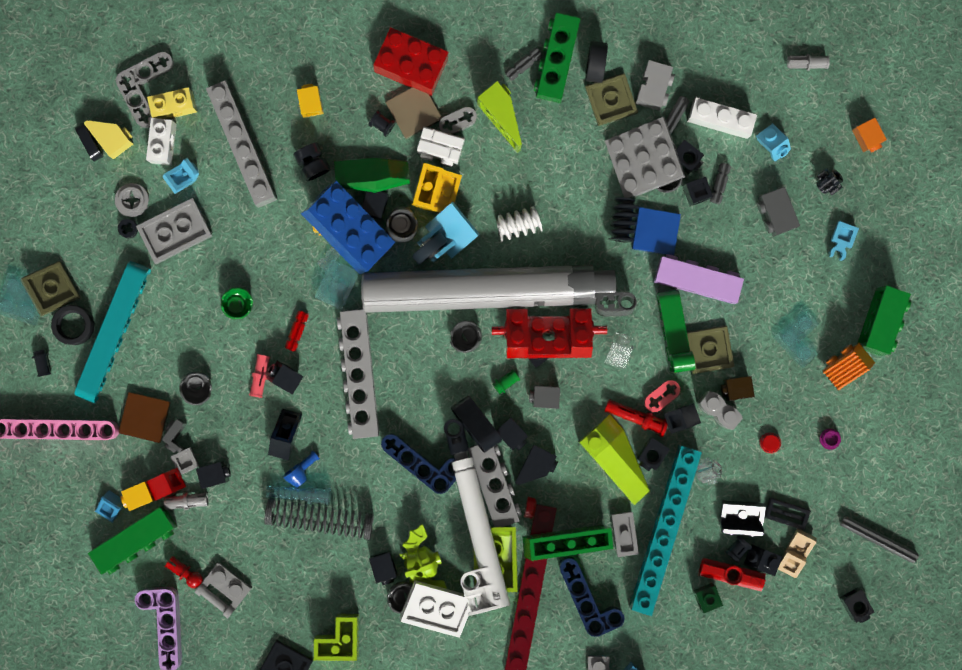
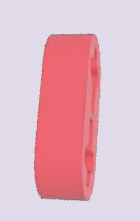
M669 380L657 387L645 398L644 405L646 409L651 412H658L680 394L679 384L676 381ZM666 385H675V394L669 393L664 397L663 393L667 391ZM661 396L662 399L657 403L658 408L654 406L649 407L651 403L649 399L651 397L656 399Z

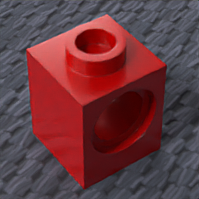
M178 468L147 481L155 501L186 487Z

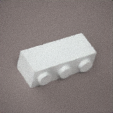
M696 97L692 103L687 122L748 139L752 135L757 115Z

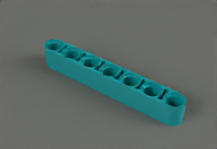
M133 261L128 262L76 386L75 396L92 403L98 401L99 397L97 396L99 391L102 392L107 380L106 374L112 368L115 360L113 357L115 352L118 353L123 341L122 335L128 329L131 321L129 318L135 312L139 302V294H142L147 283L146 277L151 273L150 268Z

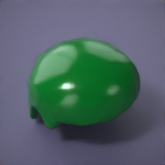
M241 287L230 288L221 298V310L226 317L233 320L243 319L252 310L253 298L247 290ZM238 300L242 303V308H240Z

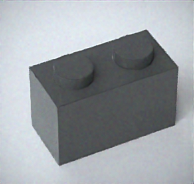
M785 187L758 198V210L760 214L764 213L767 220L764 222L765 228L769 234L772 233L773 237L800 226Z

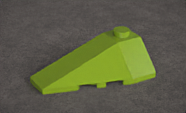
M610 414L578 441L633 505L650 492L624 429Z

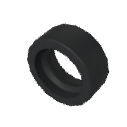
M590 42L586 81L603 82L608 50L607 43Z
M67 305L55 312L51 322V329L58 341L68 345H79L90 339L94 332L95 323L93 316L88 310L81 306ZM69 313H77L85 321L83 333L75 338L66 336L61 330V321Z

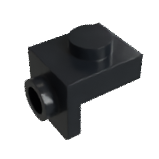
M752 544V549L747 553L744 564L775 576L783 557Z

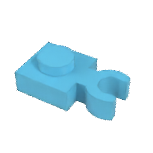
M838 221L830 242L836 243V245L830 249L829 257H833L834 252L839 251L841 254L839 260L843 261L846 258L845 248H852L859 228Z

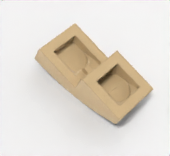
M797 528L782 556L783 558L778 570L797 578L806 564V558L816 544L817 538Z

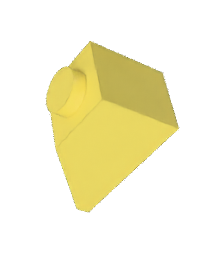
M95 121L84 122L88 130L112 159H115L133 145L130 140L133 136L126 127L121 128L117 124Z

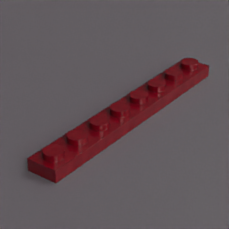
M536 505L530 535L553 532L556 507ZM525 559L505 670H527L547 559L534 561Z

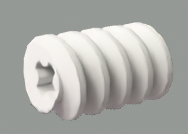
M534 206L531 207L530 213L525 208L522 210V215L517 210L514 211V217L508 212L506 213L505 220L502 215H498L497 227L501 242H503L504 235L511 240L512 233L519 238L520 231L525 236L528 235V229H531L533 234L536 233V227H539L542 231L540 217Z

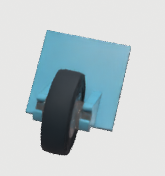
M452 202L425 226L429 233L417 242L421 248L412 257L418 264L423 263L428 258L434 262L445 253L452 259L480 234L454 202Z

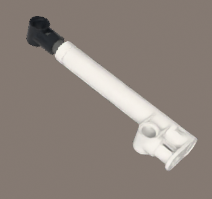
M450 419L444 425V432L450 454L454 455L455 462H452V466L455 471V478L479 568L468 571L461 577V586L470 607L468 616L509 606L510 601L476 469L474 468L473 458L468 457L467 451H469L464 426L459 420ZM453 423L460 426V430L456 435H451L448 431L449 426ZM468 575L476 577L477 583L474 587H468L465 584V578Z

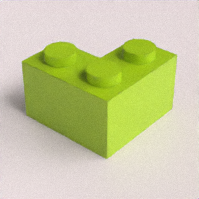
M337 614L335 635L315 636L314 661H357L359 657V614Z

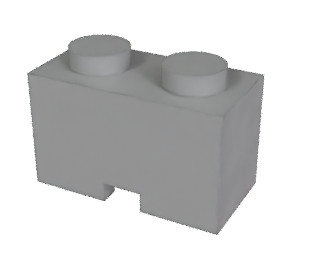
M649 60L642 79L646 83L641 85L635 104L658 111L662 106H666L669 97L666 90L668 86H672L675 74H672L673 67Z

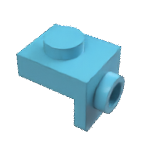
M773 123L756 135L759 143L770 152L771 158L774 161L785 157L791 150L788 137Z
M185 158L179 166L166 172L163 175V179L174 194L196 181L199 176L198 168L188 158Z

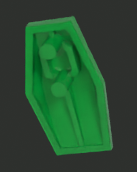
M366 158L334 162L335 181L343 188L376 193L410 184L408 162Z

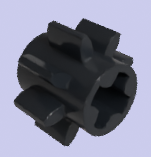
M827 168L817 176L819 179L816 182L817 187L824 194L829 192L833 195L843 188L841 185L843 177L835 169L830 171Z

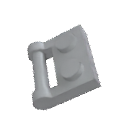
M218 562L194 593L199 597L202 595L224 613L223 616L228 619L252 588ZM209 584L233 601L232 604L228 606L207 589Z

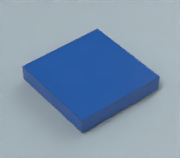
M640 207L632 249L674 256L681 214Z

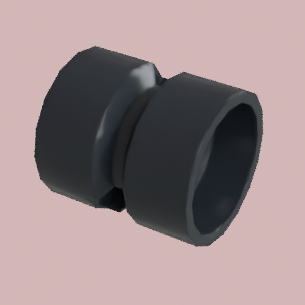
M317 142L306 145L293 154L298 165L303 166L301 171L306 181H312L331 170L326 159L321 158L323 153Z

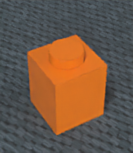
M876 118L852 130L863 152L870 150L872 153L882 148L881 143L887 140Z

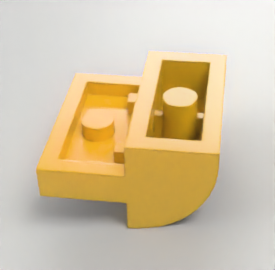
M423 163L412 205L423 210L440 213L450 203H455L462 175Z

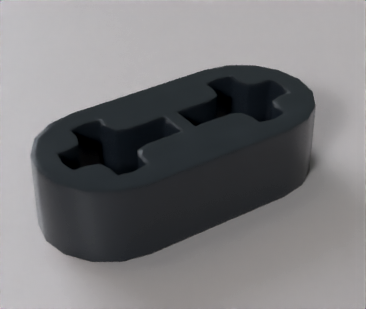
M84 122L77 125L75 130L90 158L95 162L104 157Z

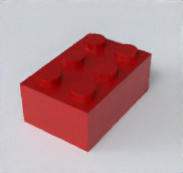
M390 27L374 62V72L432 96L448 61L449 52Z

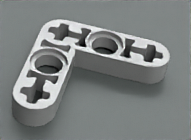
M166 52L157 53L120 72L116 77V84L136 123L142 128H150L152 116L149 103L140 86L172 69L174 65L173 58ZM162 57L165 60L169 59V61L166 62V67H163L162 65L156 67L158 69L157 72H155L153 66L150 64L151 62H153L155 65L159 64L161 62L160 58ZM145 66L149 67L151 70L148 77H141L140 69ZM123 77L131 78L129 81L131 88L134 89L136 87L137 89L129 91L125 84L121 85L124 81ZM138 94L141 96L140 104L132 105L130 102L131 97ZM142 108L146 115H150L148 118L149 122H140L143 117L140 111L135 113V110Z

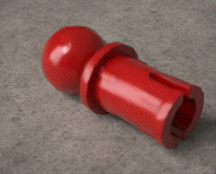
M174 555L170 558V561L176 566L169 562L166 563L165 567L179 576V580L184 577L186 584L190 588H198L203 582L200 573L190 572L191 566L187 567L175 558Z

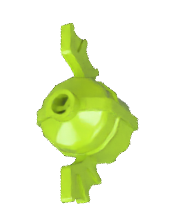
M421 524L417 529L410 530L409 539L402 543V546L407 550V552L400 554V557L402 556V559L405 560L404 565L408 570L405 572L406 578L410 577V583H414V580L447 589L444 580L430 579L437 574L438 565L442 564L438 551L433 552L427 546L418 548L420 543L427 538L425 527Z

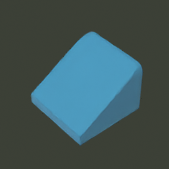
M109 490L101 498L95 512L113 523L123 508L121 498Z

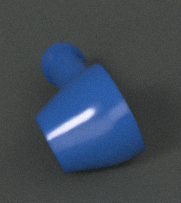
M312 451L301 463L296 464L287 471L283 478L295 487L301 486L307 480L304 470L320 458Z

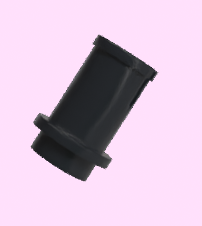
M46 350L33 352L32 359L35 360L38 377L51 374L47 358L49 353H46Z

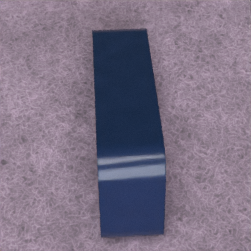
M389 434L382 439V449L435 493L443 494L447 492L456 481L455 473H451L448 470V464L455 461L454 457L448 459L439 470L397 435ZM394 438L396 440L395 445L398 448L401 447V444L405 446L399 452L398 457L394 454L397 452L395 448H387V439L392 440ZM410 451L414 456L413 461L410 463L404 462L402 460L403 452ZM420 465H427L430 468V474L427 476L420 475L418 472ZM438 478L445 479L447 486L442 490L435 487L434 483Z
M572 557L561 559L559 563L560 572L588 634L598 637L622 626L625 618L618 607L612 606L602 611L598 610L577 561ZM567 562L575 565L572 567L575 574L572 578L568 570H563ZM580 581L583 583L581 591L575 592L572 590L574 582ZM584 601H589L592 603V607L588 611H583L580 608L581 604ZM612 612H617L620 617L618 621L611 622L608 619L609 615ZM592 621L600 622V627L598 630L592 631L589 629V624Z

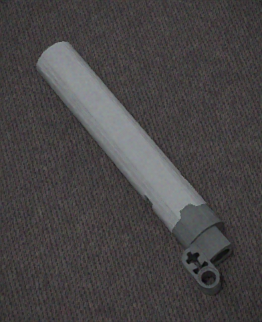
M593 265L363 273L361 281L362 306L366 313L595 305L597 314L609 317L628 316L633 313L637 304L634 294L630 292H616L615 270L594 271ZM628 300L632 306L625 308L621 305V302ZM603 301L606 302L608 308H604V305H602Z

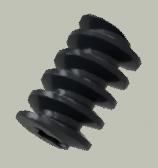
M615 197L614 201L619 204L613 205V209L617 212L612 213L611 217L617 221L610 222V226L615 229L609 230V234L613 237L608 238V240L623 243L633 242L635 239L630 237L629 234L636 233V231L630 227L637 225V222L632 220V217L639 216L633 209L640 208V206L635 204L633 199Z

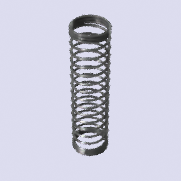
M269 498L267 501L264 518L265 525L273 526L276 521L279 527L283 521L285 528L290 522V527L293 529L297 522L298 530L303 525L306 531L310 525L312 532L317 525L318 533L322 531L324 525L325 534L328 533L331 525L332 535L335 534L337 529L340 536L344 529V535L347 537L351 529V536L354 538L358 529L359 539L362 538L363 532L364 540H370L374 521V514L366 513L364 520L365 529L364 527L362 528L360 535L361 511L359 512L358 523L353 535L354 510L351 516L352 523H350L346 534L348 510L345 511L344 523L340 531L341 509H339L337 523L333 531V507L326 531L327 506L325 507L324 520L319 530L321 506L318 508L317 520L315 521L314 528H312L314 504L312 505L311 516L306 527V503L304 516L299 527L301 503H298L297 516L292 526L294 502H292L290 516L285 526L287 500L284 504V512L280 523H278L280 499L278 500L275 518L276 500L275 498Z

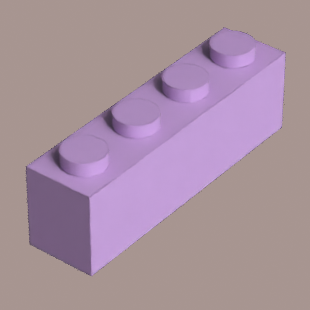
M666 254V257L662 256L660 258L654 283L731 304L738 303L744 281L743 278L739 277L738 273L727 271L726 274L718 272L719 268L708 265L706 268L699 267L698 262L686 260V263L678 261V257Z

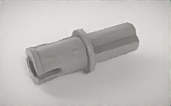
M806 54V56H788L786 64L789 69H806L807 71L819 68L828 69L830 59L829 56H811L810 54Z

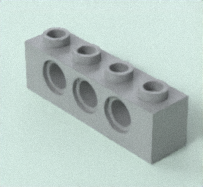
M478 445L470 447L468 452L470 458H473L474 468L476 469L478 481L494 527H505L519 522L518 516L522 515L518 503L514 504L511 496L515 495L511 483L507 484L504 476L508 474L504 463L499 464L497 456L501 454L498 445L485 453ZM485 458H492L495 464L492 469L487 470L482 466ZM491 479H500L502 482L501 487L496 490L492 489L489 486ZM498 499H507L509 502L508 507L503 510L499 509L496 506Z

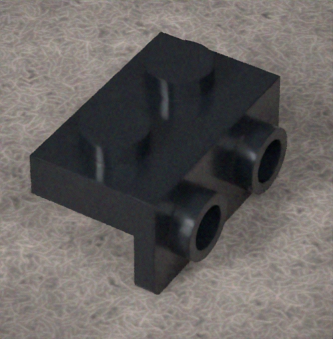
M722 500L719 519L721 532L727 535L764 536L765 503Z

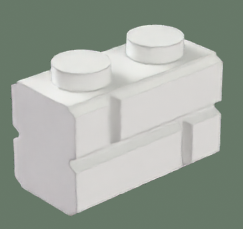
M424 127L417 153L421 154L420 158L432 161L433 158L441 160V164L452 167L453 164L458 165L465 138Z

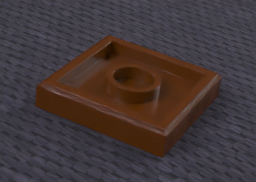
M128 392L119 434L161 443L171 402Z

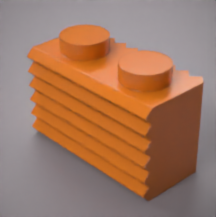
M860 343L854 347L851 344L841 351L842 355L839 357L833 355L825 362L827 366L822 371L837 390H840L869 371L875 364V361Z

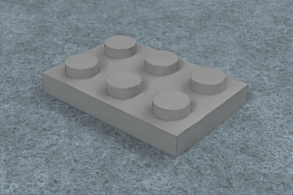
M194 198L136 226L155 264L213 236Z

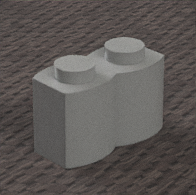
M706 391L697 402L698 407L705 414L713 416L715 421L725 429L734 430L743 419L740 412L734 407L726 405L723 398L717 393Z

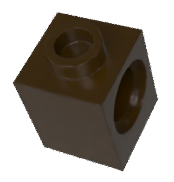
M752 376L723 380L724 384L721 385V393L723 397H726V401L755 397Z

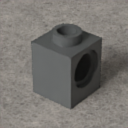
M534 386V390H530L529 403H533V407L559 409L560 388Z

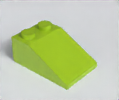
M497 81L478 96L477 105L518 153L521 150L522 142L510 97L511 92L505 84L500 85Z
M493 527L491 531L507 592H518L516 527ZM474 552V570L479 568ZM474 577V586H475L476 583H477L476 577Z

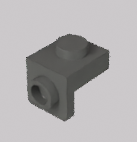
M172 420L165 429L167 433L162 439L166 443L165 447L174 453L185 449L175 441L187 425L183 420Z

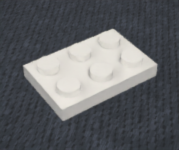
M414 580L400 615V621L460 638L468 618V612L470 611L468 599L465 598L463 593Z

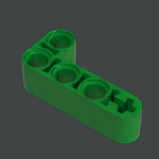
M679 290L658 292L657 301L660 318L664 323V326H662L664 341H667L668 346L666 347L667 358L671 363L670 373L695 370V359L693 352L689 348Z

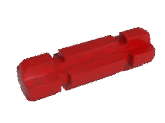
M303 311L297 312L296 322L294 321L288 336L290 338L285 344L287 350L296 351L297 342L300 341L305 327L304 322H307L309 316L308 313Z

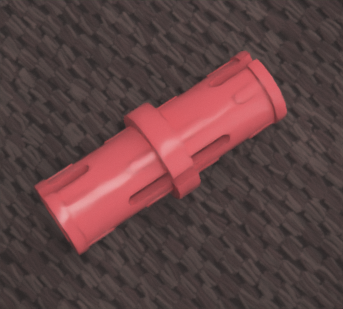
M257 354L255 370L251 374L253 380L249 396L263 397L265 380H268L266 377L268 376L267 370L270 356Z

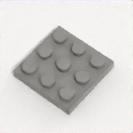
M664 117L605 140L624 198L631 199L685 177Z

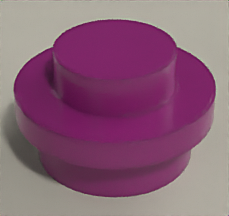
M825 429L820 434L819 441L825 449L833 450L840 445L841 436L835 429Z

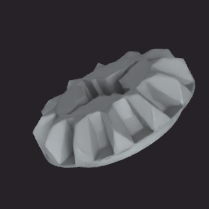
M125 184L119 188L115 195V205L119 212L125 216L135 217L142 215L148 208L149 197L147 191L138 184ZM132 194H134L135 198L140 199V201L134 202L133 209L131 203L124 201L130 199Z

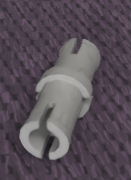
M183 493L180 496L164 497L165 510L179 508L189 510L192 507L209 505L207 503L209 502L208 493L191 495Z

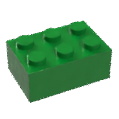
M887 285L876 288L857 344L860 343L865 351L879 356L891 355V352L895 351L898 340H896L897 334L902 331L905 323L902 320L904 313L911 306V294Z

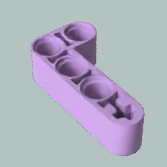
M173 587L143 589L135 596V604L143 610H157L160 669L176 670L182 663L178 591ZM165 592L172 595L171 603L164 600L163 594ZM144 593L151 597L150 604L143 602L142 595ZM165 614L172 615V624H168L165 622ZM166 635L174 638V645L166 643ZM170 658L175 663L171 666L170 663L166 662L167 659Z

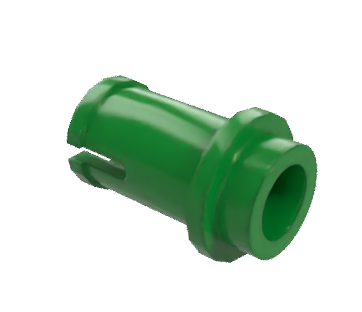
M512 369L499 380L495 379L492 385L499 394L502 392L506 393L505 390L517 381H520V378Z

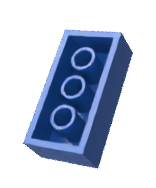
M337 181L328 185L301 213L359 274L368 272L395 243Z

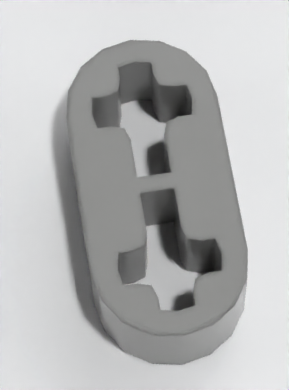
M464 107L444 116L439 122V129L442 132L454 135L473 126L477 120V114L471 107ZM464 112L473 114L471 122L467 120L459 122V119L464 117ZM445 121L449 123L457 122V124L452 126L451 131L443 129Z

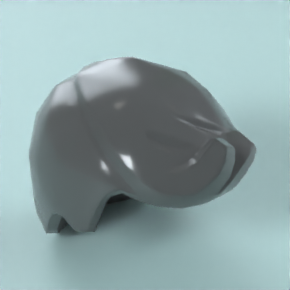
M397 206L386 220L387 234L396 242H407L415 237L418 221L414 217L413 211L408 207Z

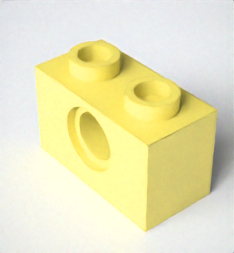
M189 87L147 97L152 118L170 119L197 112L194 95Z

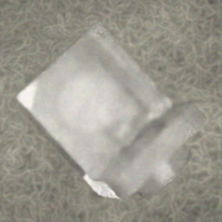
M614 333L605 363L625 370L633 350L634 339L627 334Z

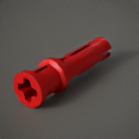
M611 399L608 400L604 412L641 425V428L645 431L648 429L656 432L660 437L664 436L668 426L666 419L663 420L655 417L651 412L645 414Z

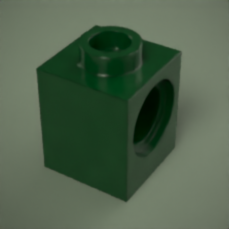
M713 583L692 590L699 609L703 614L723 606L718 590Z

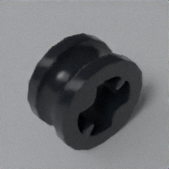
M124 219L118 224V232L122 237L133 238L138 233L137 224L133 220ZM131 223L132 226L130 227L133 228V231L124 234L123 226H128Z

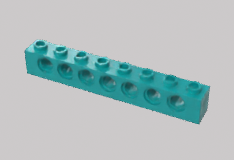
M678 445L629 608L633 611L649 616L653 614L702 454L700 451Z

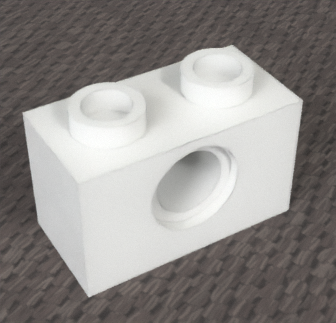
M151 118L146 156L148 162L172 166L177 125L174 121Z

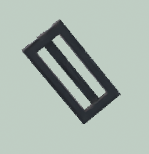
M769 497L764 518L805 531L811 510ZM773 503L803 512L805 515L802 517L774 508ZM771 511L788 517L801 520L802 524L800 525L770 515Z

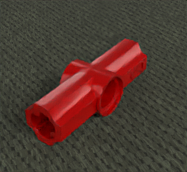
M704 557L700 563L699 576L761 592L765 585L766 573ZM731 569H736V578L729 580L727 577L728 572Z

